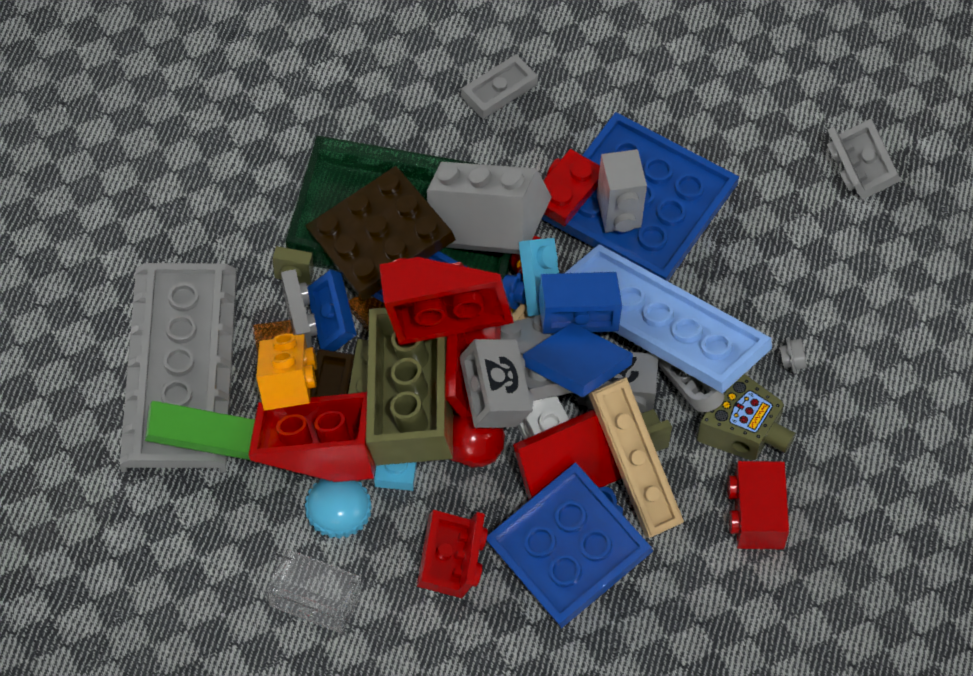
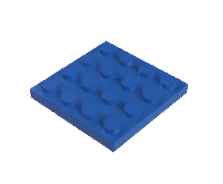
M615 112L582 156L600 165L601 154L638 149L647 184L641 228H634L627 232H605L597 200V189L566 226L561 225L546 215H543L542 220L594 248L600 244L662 279L669 281L736 188L739 176Z

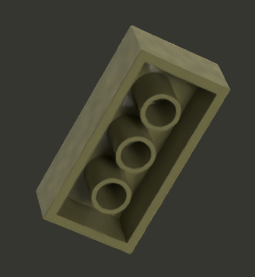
M386 308L369 309L366 444L374 463L377 466L453 459V407L445 397L447 336L399 345Z

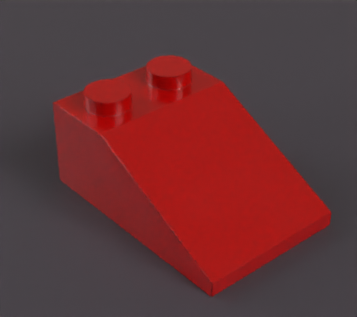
M421 257L400 258L393 262L379 264L384 305L399 345L514 323L501 274Z
M367 392L310 397L309 404L265 411L262 402H258L249 449L250 461L333 482L374 479L376 465L366 444Z

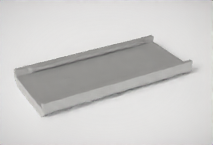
M143 263L136 268L120 454L121 472H127V468H220V473H226L227 456L148 442L145 441L148 411L152 400L230 414L237 290L236 268L221 263Z

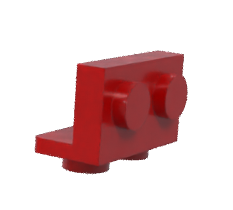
M569 149L562 159H555L548 170L547 177L543 180L552 196L544 215L566 226L597 189L600 165L572 149Z
M432 510L428 517L417 587L463 598L472 586L476 587L482 574V564L477 563L479 551H482L488 535V529L483 527L485 513L476 512L470 520Z

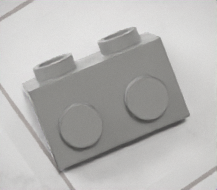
M872 119L841 134H838L834 126L828 129L832 141L827 146L836 163L842 160L845 170L841 171L840 174L849 191L856 189L861 199L864 200L902 181Z

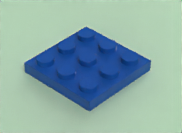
M576 462L487 535L486 540L561 629L653 552L648 542Z

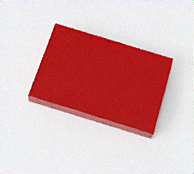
M594 409L513 444L529 501L575 462L597 487H604L622 479Z

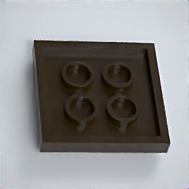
M397 166L305 225L310 236L362 301H365L382 289L379 264L393 262L400 258L421 257L428 259L456 240L452 230Z

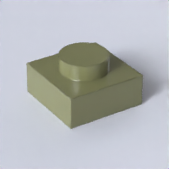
M276 246L273 255L274 277L282 280L281 272L296 269L299 283L306 282V284L311 285L314 275L313 253Z

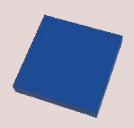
M572 322L525 352L523 358L526 368L578 396L584 397L631 366L633 353Z

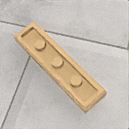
M627 377L617 379L590 392L588 395L645 537L651 538L684 523Z

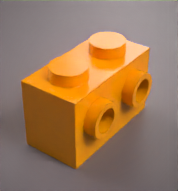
M285 333L273 339L259 342L256 378L264 411L310 403L311 388H316L317 386L315 376L317 359L314 347H307L305 334L293 335Z

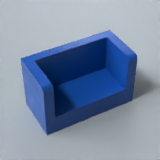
M617 272L541 274L538 302L543 334L557 333L572 322L590 332L619 331L622 301Z

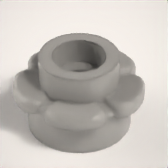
M787 337V345L780 346L784 368L791 367L793 373L796 374V370L807 368L804 347L801 338L790 340V337Z

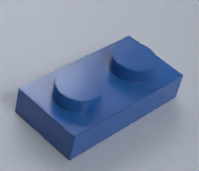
M330 269L309 285L307 289L311 312L314 314L320 349L336 351L357 334L342 274Z

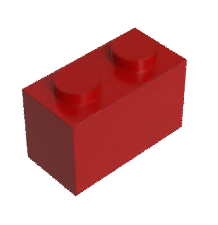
M738 461L735 475H729L727 482L728 499L735 500V510H730L729 531L730 534H736L737 549H784L789 534L785 462Z

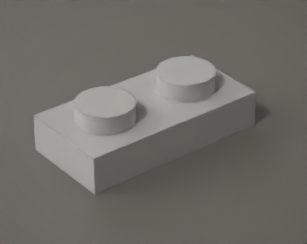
M515 54L461 88V97L482 119H485L538 85V75Z
M296 269L281 272L283 294L293 335L305 334L307 347H312L311 336L317 335V327L314 314H306L304 306L310 304L306 282L299 283Z

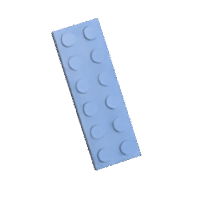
M600 244L565 272H617L622 311L619 331L613 332L722 394L772 349L771 337Z

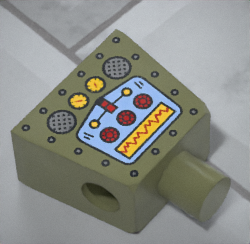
M743 374L724 392L725 397L722 404L715 410L706 412L700 422L697 441L749 460H756L766 444L786 453L796 435L795 432L779 424L784 408L783 402L746 374Z

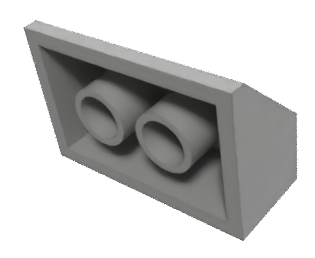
M441 162L427 189V202L452 230L456 239L447 245L446 248L520 254V241L533 239L552 197L537 168Z

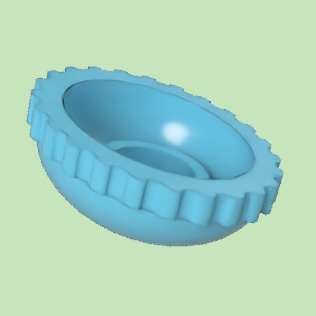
M320 479V482L315 483L313 488L309 489V495L305 498V511L309 524L314 526L315 531H320L321 535H328L329 538L337 537L340 539L343 536L347 538L351 534H357V531L362 530L363 525L368 523V517L371 516L370 510L372 506L367 489L362 487L361 482H333Z

